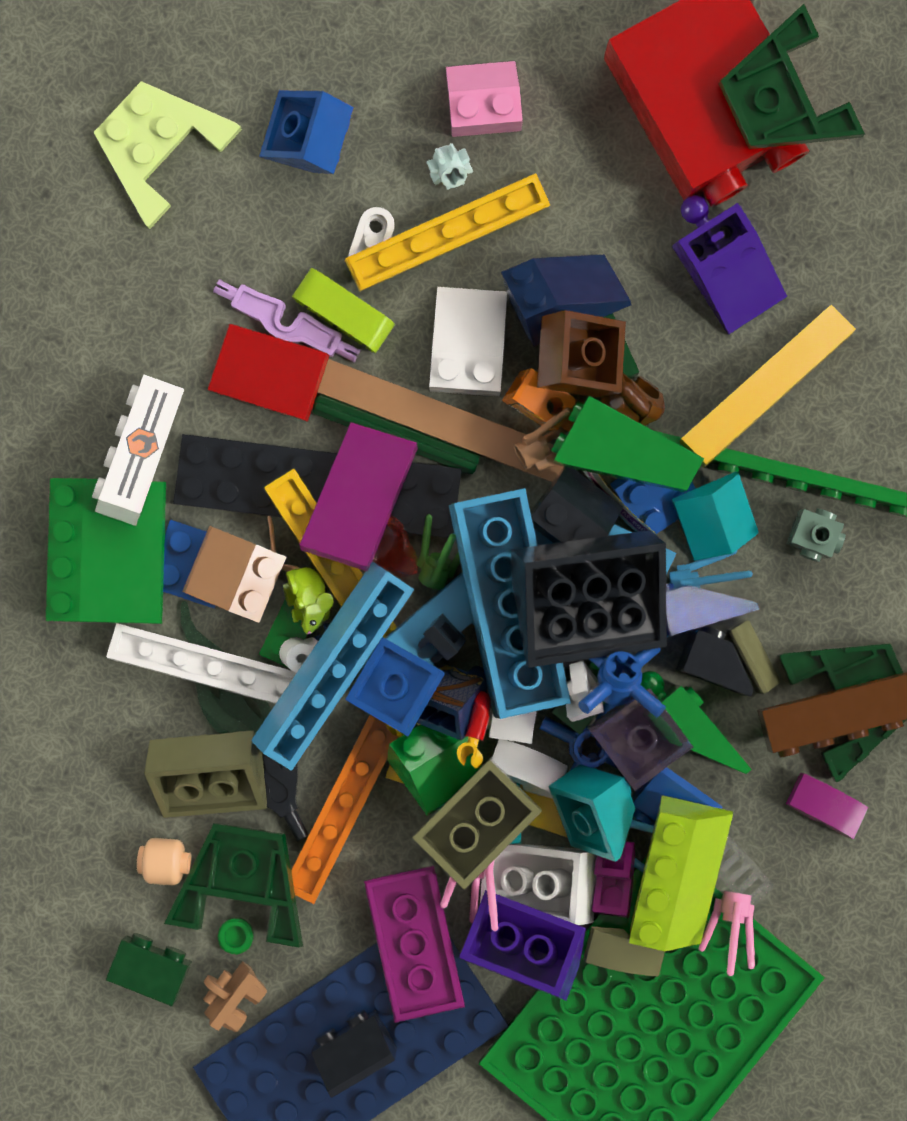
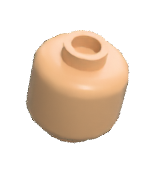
M151 838L145 846H140L137 872L142 874L144 880L149 884L177 885L181 881L183 874H189L191 853L185 852V847L181 840Z

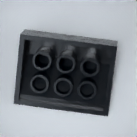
M650 530L511 549L512 586L525 661L528 668L609 656L620 651L629 653L667 647L666 543Z

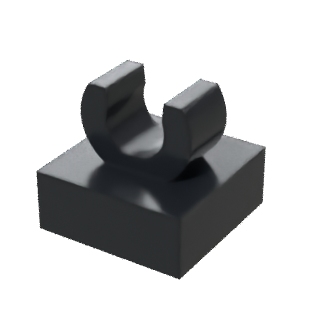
M442 613L423 633L424 636L419 641L418 647L421 649L426 644L431 643L437 649V652L430 660L435 663L444 657L448 661L458 653L466 639Z

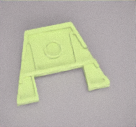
M141 81L94 131V134L143 222L151 229L171 205L148 185L145 180L193 129L198 131L220 152L224 150L242 129L241 126L231 120Z

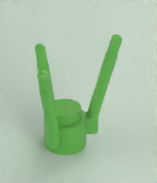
M428 514L425 517L421 553L416 565L421 568L418 577L419 581L429 588L438 590L445 587L448 578H453L460 564V557L458 552L452 562L448 558L456 539L455 534L449 535L441 553L434 552L428 556L432 529V515Z

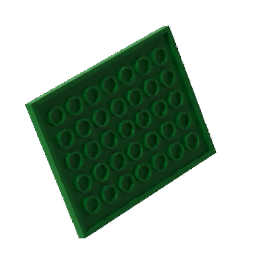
M648 853L640 861L643 864L646 863ZM635 868L629 918L597 914L594 922L590 923L586 928L579 969L567 1001L536 990L508 1024V1027L504 1029L479 1060V1065L547 1121H710L825 977L754 919L755 967L754 969L748 968L744 920V924L740 923L734 974L733 976H728L727 965L732 922L722 920V912L705 951H699L698 947L700 944L665 951L658 977L625 973L586 963L583 958L591 927L624 929L630 935L631 921L643 872ZM717 888L714 889L705 929L714 910L715 898L722 899L723 893Z

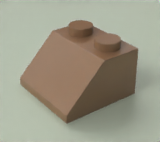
M209 526L182 592L259 623L286 557Z

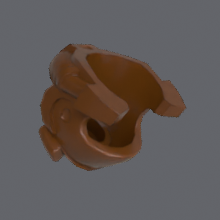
M624 372L622 393L599 397V401L644 426L660 419L665 411L663 394L655 385L641 376L634 382Z

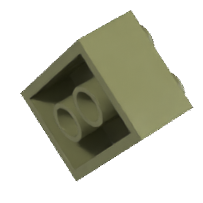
M490 758L412 838L465 890L542 812V809Z

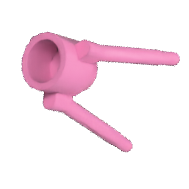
M493 861L472 882L469 921L470 923L474 921L478 910L480 879H484V876H486L491 929L497 931L498 915ZM451 876L440 903L442 908L447 907L456 885V881Z
M723 891L722 899L715 898L714 910L698 949L701 952L705 951L722 912V920L732 922L727 975L733 976L740 923L744 924V920L748 968L754 969L755 967L754 905H750L751 895Z

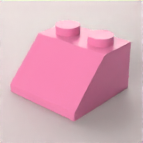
M515 61L446 67L452 137L521 131V98Z

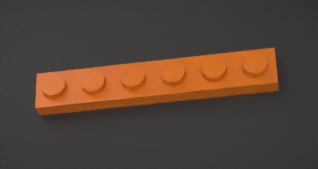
M369 715L291 870L295 895L312 904L315 903L387 760L389 744L398 739L397 735H393L387 729L384 722L372 715Z

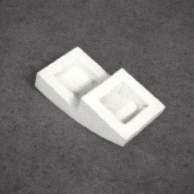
M503 739L498 740L492 760L514 782L523 784V791L552 798L548 786L564 776L568 770L567 765L554 758Z

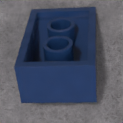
M604 254L533 258L501 272L510 302L533 347L540 344L542 316L567 310L605 317L631 306V300Z

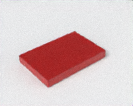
M229 324L208 391L308 422L330 355L316 349Z

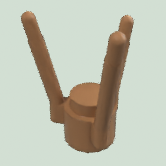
M565 408L538 429L523 436V441L514 444L517 457L526 470L535 466L537 471L540 472L549 467L558 466L553 462L555 458L546 459V456L551 455L547 443L557 438L561 432L566 433L568 431L560 427L558 430H553L545 436L542 435L571 413V408Z

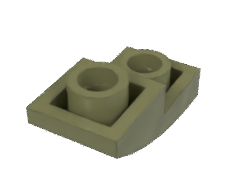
M591 927L583 960L586 963L615 971L658 977L665 952L630 944V935L624 929Z

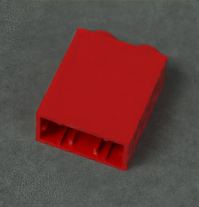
M679 0L608 40L604 60L683 200L693 195L700 196L704 194L710 207H715L747 188L748 184L741 174L746 169L765 160L771 172L776 173L797 162L810 152L806 143L748 149L719 86L720 80L770 35L751 0Z

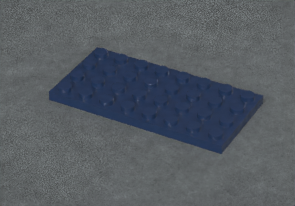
M451 937L450 940L465 1007L395 1023L379 948L376 942L196 1063L193 1069L228 1121H370L506 1029L508 1023L467 961L459 958L461 952ZM365 1009L367 1014L376 1010L397 1046L395 1061L331 1098L311 1053L313 1046L317 1044L315 1039L331 1028H334L336 1032L348 1026L346 1020L361 1010Z

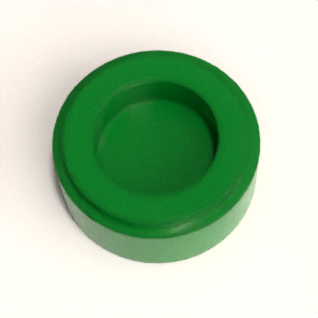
M235 917L228 919L218 931L219 945L230 954L245 952L254 940L253 928L243 918Z

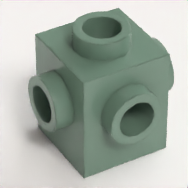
M817 508L814 513L802 509L797 513L786 544L801 549L800 556L815 562H820L821 557L824 559L832 558L833 553L838 554L843 546L846 534L841 533L844 524L835 521L837 515L829 511ZM816 530L821 533V540L816 538Z

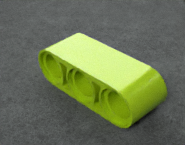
M314 268L308 271L292 295V299L301 306H308L307 310L331 326L335 324L337 326L336 329L360 345L365 344V348L375 354L395 326V323L387 316Z

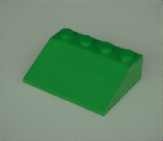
M50 478L46 621L162 624L166 482H151L137 525L135 526L95 512L98 499L92 498L98 479Z

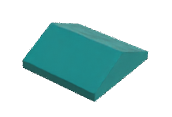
M737 471L672 499L694 561L733 554L759 533Z

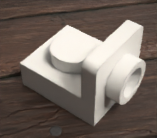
M583 660L570 664L571 680L567 681V687L571 703L566 704L569 720L574 722L604 712L603 702L588 714L580 710L578 703L597 687L598 680Z

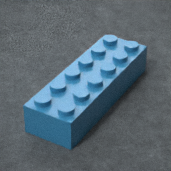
M525 488L449 505L487 688L491 698L493 716L503 719L570 704L571 700L563 663L531 668L526 666L512 586L511 549L537 546Z

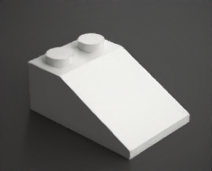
M437 287L430 392L500 396L507 292Z
M509 844L494 860L495 894L576 925L593 923L594 913L592 912L597 877L594 874L597 855L576 848ZM484 876L481 883L480 903L485 890H487L486 876Z

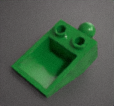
M654 671L642 673L641 686L666 706L663 713L657 718L647 709H644L642 712L665 739L747 774L752 770L700 708L704 702L691 687L685 686L683 688L681 685L674 684L665 692L664 681L660 674Z

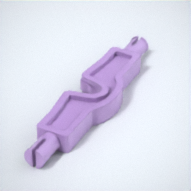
M221 279L216 283L219 287L215 286L213 293L232 301L231 306L233 309L261 322L271 336L296 344L303 343L313 349L328 353L329 357H333L336 353L355 363L361 349L341 341V333L323 325L307 313L300 312L292 325L285 327L280 323L286 309L283 301L259 293L245 285H240L239 289Z

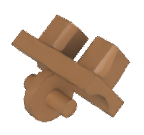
M242 961L233 974L224 970L218 979L211 975H207L204 979V984L210 989L203 998L209 1004L204 1013L210 1019V1026L219 1031L223 1026L238 1032L247 1018L246 1013L237 1007L243 998H246L256 1005L265 996L267 989L256 977L252 968Z

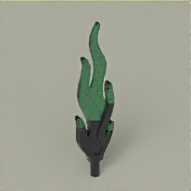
M183 601L181 604V625L190 643L224 652L196 629L191 619L188 602ZM195 683L202 712L209 724L219 734L238 731H254L256 734L272 710L268 702L253 698L261 710L260 718L248 706L243 695L219 689V699L214 696L209 686ZM262 753L267 807L276 812L280 818H285L296 841H299L308 836L309 833L296 811L299 808L296 797L298 763L291 771Z

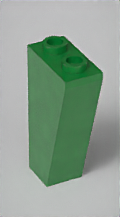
M591 396L588 397L585 404L578 400L568 420L574 422L568 435L561 432L551 449V452L557 454L553 462L559 466L679 492L688 490L704 460L703 457Z

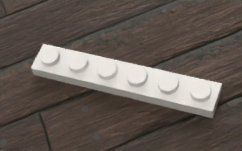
M116 623L106 656L114 661L273 704L277 703L296 675V673L288 669Z

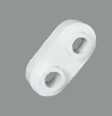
M373 207L362 214L348 257L392 237L394 219L386 209ZM370 222H380L382 230L378 233L371 231L369 227Z

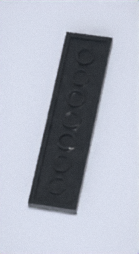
M182 434L173 504L282 518L264 490V487L292 469H295L317 503L338 453ZM411 463L390 516L391 519H395L399 523L388 522L385 531L423 535L425 517L430 514L432 515L431 536L448 538L450 534H454L449 505L458 502L462 469Z

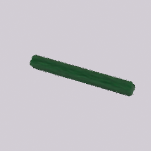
M319 395L314 403L313 413L346 427H349L352 422L417 442L418 449L416 454L449 467L461 468V471L467 474H473L477 468L479 456L324 395Z

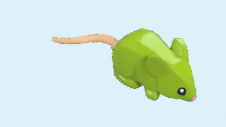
M268 516L270 550L277 553L274 526L271 516ZM283 564L281 570L287 571L286 576L288 579V583L283 585V591L288 606H294L292 610L293 621L295 623L301 620L304 632L311 634L329 618V610L334 603L331 594L325 593L324 581L315 570Z

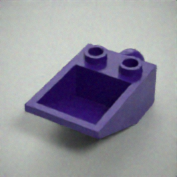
M693 195L683 201L681 205L682 217L687 222L696 224L698 228L677 241L672 248L729 335L785 299L787 295L756 230L739 203H736L710 220L708 218L709 205L703 197ZM721 227H727L730 230L731 235L729 239H723L724 233L719 231ZM691 246H698L701 249L702 253L699 258H697Z

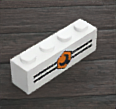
M143 375L140 386L132 385L126 405L132 406L129 417L121 415L115 435L121 437L117 448L110 446L103 465L110 468L106 479L98 478L92 498L98 499L95 512L135 526L137 525L183 395V388L147 375Z

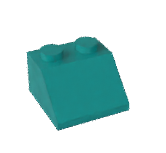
M579 764L548 786L570 845L616 862L621 858L636 809L631 797L630 785L624 777Z

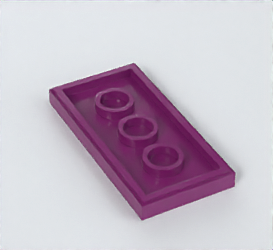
M351 422L303 535L300 549L368 571L418 449L417 442Z
M434 865L364 880L395 1023L465 1007L444 908L440 906L442 899Z

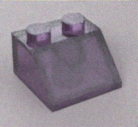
M650 688L646 689L656 699H658ZM633 697L626 704L613 707L587 727L634 791L693 748L690 741L666 709L656 718Z

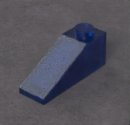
M673 583L666 584L667 637L760 610L758 603L689 585L675 589Z

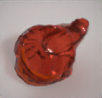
M391 515L372 561L388 572L391 571L392 575L399 578L415 575L418 571L416 550L410 544L404 525Z

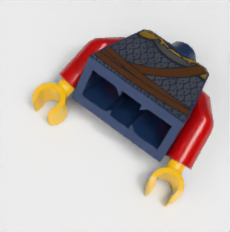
M443 665L438 669L443 671L445 675L416 723L461 741L468 737V741L458 747L457 757L465 765L467 756L473 753L471 764L474 768H478L483 762V756L477 746L479 740L483 741L491 709V698L487 694L484 669L480 666H473L469 671H464L451 665ZM386 724L387 729L393 735H397L398 737L404 735Z

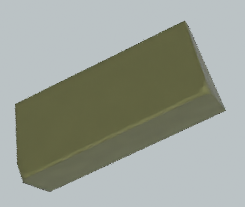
M744 621L727 630L726 635L729 641L733 643L756 693L765 694L778 685L780 679L750 621Z

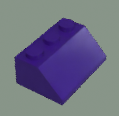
M485 890L459 958L567 1001L579 969L586 928L495 894L498 930L493 931L489 915L487 890Z

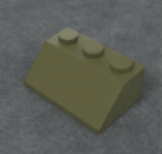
M254 731L150 740L144 774L163 818L266 809L267 798L262 752L251 741L255 735Z

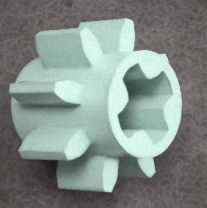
M450 143V145L435 149L433 160L427 161L431 172L430 176L435 185L442 182L446 189L449 190L450 188L465 184L467 174L473 172L469 163L470 158L465 148L457 151L453 143Z

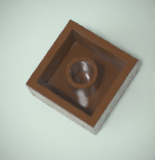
M567 310L542 316L537 388L597 398L622 393L626 321Z

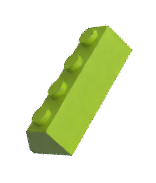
M664 795L661 796L631 921L630 944L664 952L701 944L733 811Z

